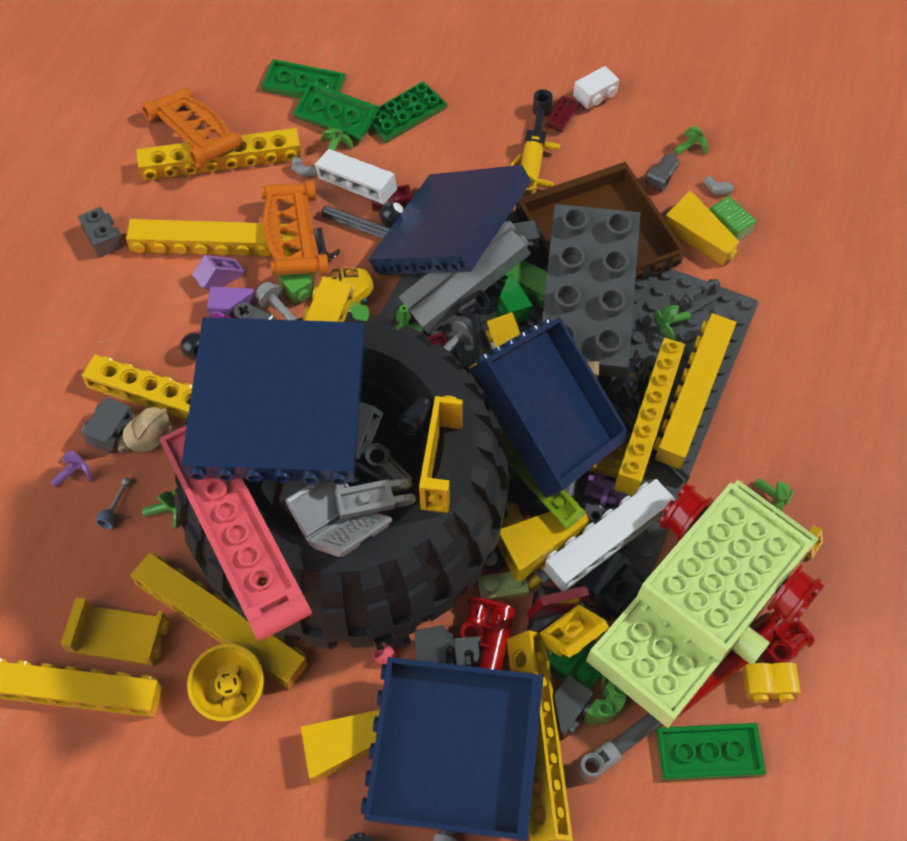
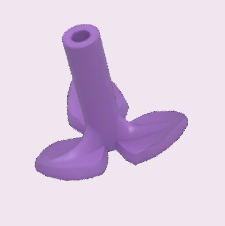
M68 451L64 454L62 461L69 464L51 483L58 488L77 469H82L87 475L89 482H91V470L78 454Z

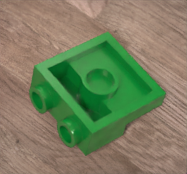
M592 640L579 653L569 658L564 654L559 657L551 650H548L550 671L563 681L569 675L591 690L602 675L586 661L590 650L597 642Z

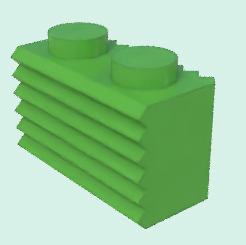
M730 196L725 197L710 207V211L739 241L753 232L757 222L756 219L748 214Z

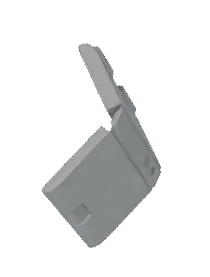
M319 481L316 484H309L286 498L289 510L311 547L338 557L345 556L360 546L362 541L370 536H375L392 522L391 517L378 513L340 520L334 491L349 487L348 483L337 485L331 483V481Z

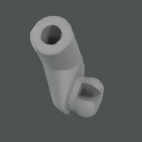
M300 157L291 159V168L302 177L318 176L315 166H305L302 164Z
M708 176L703 181L706 187L716 196L728 195L734 190L731 183L716 182L711 176Z

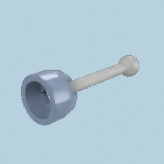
M128 477L122 479V486L110 508L100 511L97 515L95 523L98 526L108 530L113 528L116 522V514L113 511L126 486L131 484V480Z

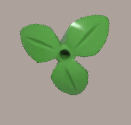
M693 125V127H689L684 132V135L690 138L674 149L675 153L680 155L698 142L702 146L704 155H706L708 144L702 130Z
M329 128L321 136V141L331 140L328 149L336 151L340 141L350 149H353L351 139L339 129Z
M401 305L396 315V320L400 325H395V328L401 330L405 326H409L421 332L424 331L419 324L409 325L412 318L408 306Z
M678 305L666 306L662 309V314L660 310L655 309V325L661 323L660 332L665 338L675 340L674 332L669 325L689 320L691 315L688 311L677 313Z
M760 478L754 483V486L775 499L773 506L782 511L784 504H789L794 494V490H790V487L781 481H777L776 489Z
M175 489L172 492L166 491L157 496V499L162 503L142 508L144 517L170 510L174 513L173 527L177 528L180 524L174 502Z

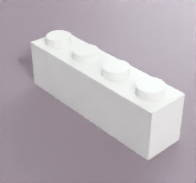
M328 149L315 163L319 179L381 204H385L397 190L395 175L390 171L380 169L372 164H367L331 149Z

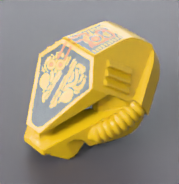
M335 268L327 276V278L351 284L354 294L352 302H358L359 304L361 300L372 293L374 288L372 278L365 269Z

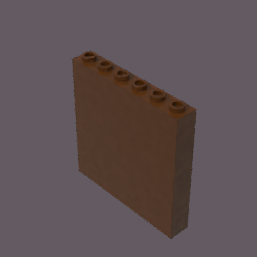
M626 162L521 197L516 204L515 213L520 221L534 220L536 228H540L542 240L539 241V253L547 266L555 204L641 212L635 282L649 275H657L663 270L675 268L682 264L685 254L684 248Z

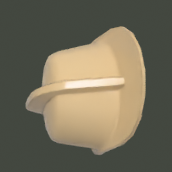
M155 407L147 408L130 421L124 428L122 435L126 446L140 453L149 452L161 443L159 438L172 431L167 410L165 408L162 410Z

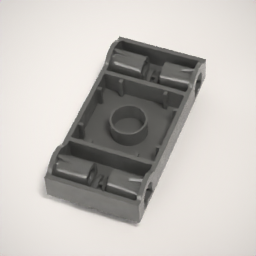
M555 204L542 322L549 317L551 321L560 317L587 362H599L598 376L625 379L629 368L641 212Z

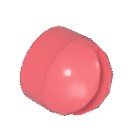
M384 642L382 644L385 646L384 650L376 649L373 654V659L379 664H387L388 657H395L392 647Z

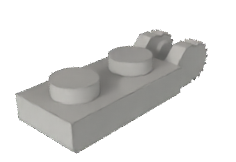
M403 478L392 481L387 479L335 490L340 520L414 504L416 501L415 495L406 494L393 497L392 491L398 492L412 487L411 479Z

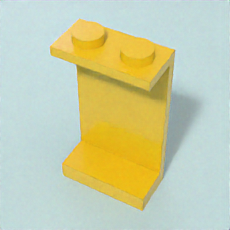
M435 396L419 485L421 510L448 513L449 480L432 478L440 427L462 430L463 400L453 396Z
M76 597L61 645L68 653L154 666L156 659H159L162 653L161 640L163 635H166L168 632L169 620H167L164 612L158 610L157 616L90 606L85 598Z

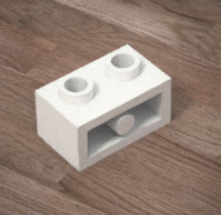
M604 66L576 81L573 96L588 110L593 106L599 105L602 101L614 97L618 92L619 79Z

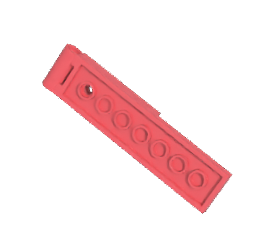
M187 425L160 437L159 440L258 642L312 615V611L243 479L234 478L232 481H223L214 477H206L204 480H195L186 476L181 466Z

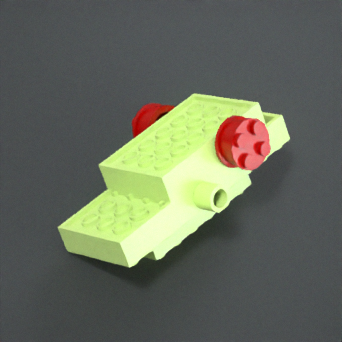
M739 480L734 484L730 482L714 502L712 498L705 499L697 493L694 485L689 486L686 483L678 493L679 498L675 502L671 500L663 510L664 515L658 523H660L661 529L667 528L678 536V544L642 584L637 597L594 645L586 660L667 728L671 726L731 650L751 665L756 662L770 642L750 626L769 602L770 604L767 607L769 611L774 609L786 618V624L790 622L795 625L825 586L821 583L822 580L820 578L815 580L803 571L804 566L800 564L819 538Z

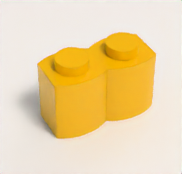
M754 663L753 665L746 664L743 668L746 699L754 700V703L769 702V699H779L781 703L793 702L794 698H797L801 693L796 663Z

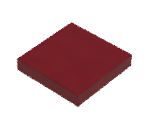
M583 586L541 596L527 612L529 621L571 611L590 595L587 587Z

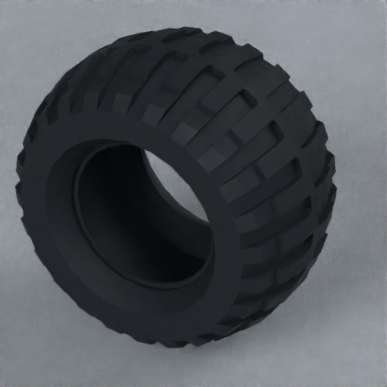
M348 312L344 322H364L366 335L361 402L374 406L383 412L373 440L393 448L407 459L416 471L418 478L409 493L415 495V503L405 507H396L394 511L386 515L392 518V522L389 523L387 528L373 537H368L360 543V546L345 556L338 557L311 547L297 522L288 519L273 506V499L279 482L273 479H262L260 482L243 479L312 611V615L274 635L291 642L293 638L300 640L302 637L308 645L333 649V647L337 646V642L349 641L353 648L374 647L373 640L375 638L391 633L392 639L394 638L395 640L413 634L416 631V625L420 621L428 622L430 620L432 622L453 607L455 597L458 594L462 596L482 575L483 565L491 557L500 539L509 486L505 438L492 410H490L487 396L477 382L467 373L462 363L455 359L454 355L440 344L433 345L431 340L425 337L424 332L409 326L397 330L395 325L391 324L390 318L370 315L367 321L357 320L353 318L352 312ZM435 396H453L463 400L462 430L440 427L432 478L449 480L450 504L448 513L421 510L419 485ZM418 397H425L431 402V407L423 429L415 436H408L398 428V418ZM175 473V482L178 487L175 490L174 502L179 521L185 532V542L215 593L223 596L230 606L248 621Z

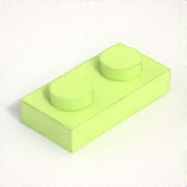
M511 572L480 576L477 580L480 598L495 601L528 596L529 594L526 578L516 582Z

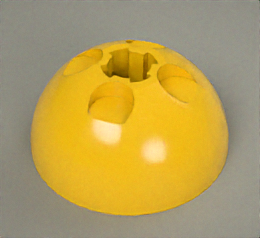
M220 644L203 652L192 665L187 680L188 695L194 708L206 718L221 722L233 721L248 714L260 700L264 688V673L260 662L251 651L236 644Z

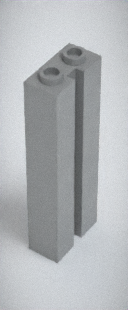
M510 220L503 223L471 272L428 273L399 296L400 300L404 305L408 306V310L428 335L460 310L459 301L477 290L485 291L530 255L527 248L529 245L528 241L522 234L518 236L514 233L517 229Z

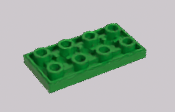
M422 81L378 106L379 110L370 128L385 143H388L445 110L447 103Z

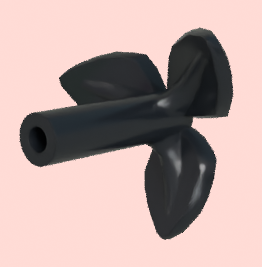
M322 227L315 228L314 234L318 254H327L328 260L336 258L340 254V249L338 248L329 254L326 251Z

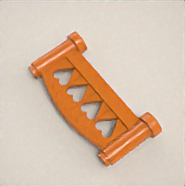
M183 88L152 102L148 100L141 103L143 114L149 122L158 119L159 116L192 147L188 152L193 164L197 168L206 165V161L231 151L243 143L241 135L238 132L230 133L222 118L213 109L194 99L193 93L189 88ZM181 106H187L188 109H191L189 111L177 112ZM193 114L200 118L198 120H187ZM202 123H206L207 127H210L208 129L196 130V128ZM212 132H216L217 136H220L219 138L206 139Z
M307 180L305 183L276 184L261 187V198L266 199L263 213L264 236L268 249L275 260L270 261L271 274H276V276L318 273L319 276L328 275L327 254L317 255L308 202L316 201L315 181ZM283 202L292 207L284 211H278L279 206L276 203ZM281 216L294 220L286 226L279 225L281 223L279 217ZM282 231L297 235L288 241L281 240L283 238ZM285 246L299 250L291 256L283 255L285 253L283 247Z

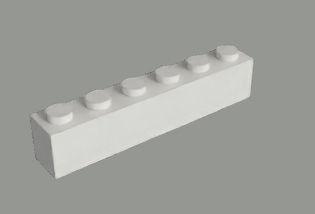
M657 479L650 484L648 482L644 483L639 487L634 496L628 495L614 511L612 509L606 511L601 517L602 520L598 523H590L578 538L575 536L570 538L562 550L559 552L555 550L550 553L545 559L544 571L561 591H566L664 515L663 510L671 500L675 502L676 499Z

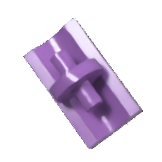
M596 471L593 476L589 475L583 496L601 501L600 505L602 507L605 506V503L619 507V503L628 494L614 490L617 479H615V482L608 481L604 473Z

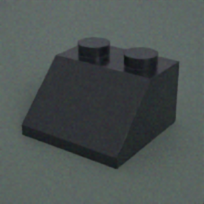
M616 552L577 583L580 587H587L590 594L589 597L598 605L606 608L609 615L617 620L626 610V607L637 597L645 579L627 556Z

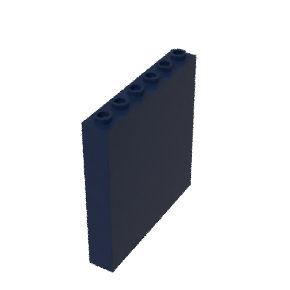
M522 165L430 174L371 254L368 261L379 275L471 272L531 183V179Z
M202 317L181 463L186 476L195 480L214 477L223 481L243 478L252 482H260L262 479H273L280 483L302 480L308 484H316L319 481H331V483L337 485L355 482L366 338L364 322Z
M549 317L504 344L499 345L475 359L477 365L469 369L473 378L487 396L489 405L545 499L567 488L631 437L560 317L553 321Z
M388 657L387 664H382L381 680H384L383 690H379L377 695V706H380L379 716H375L373 722V732L377 734L376 741L371 743L369 750V759H373L372 768L367 770L365 777V786L369 787L367 798L363 797L361 804V814L365 815L364 820L374 823L513 841H527L544 675Z

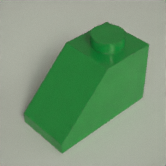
M511 274L508 276L500 294L496 314L500 317L512 312L517 323L528 320L533 305L514 275Z

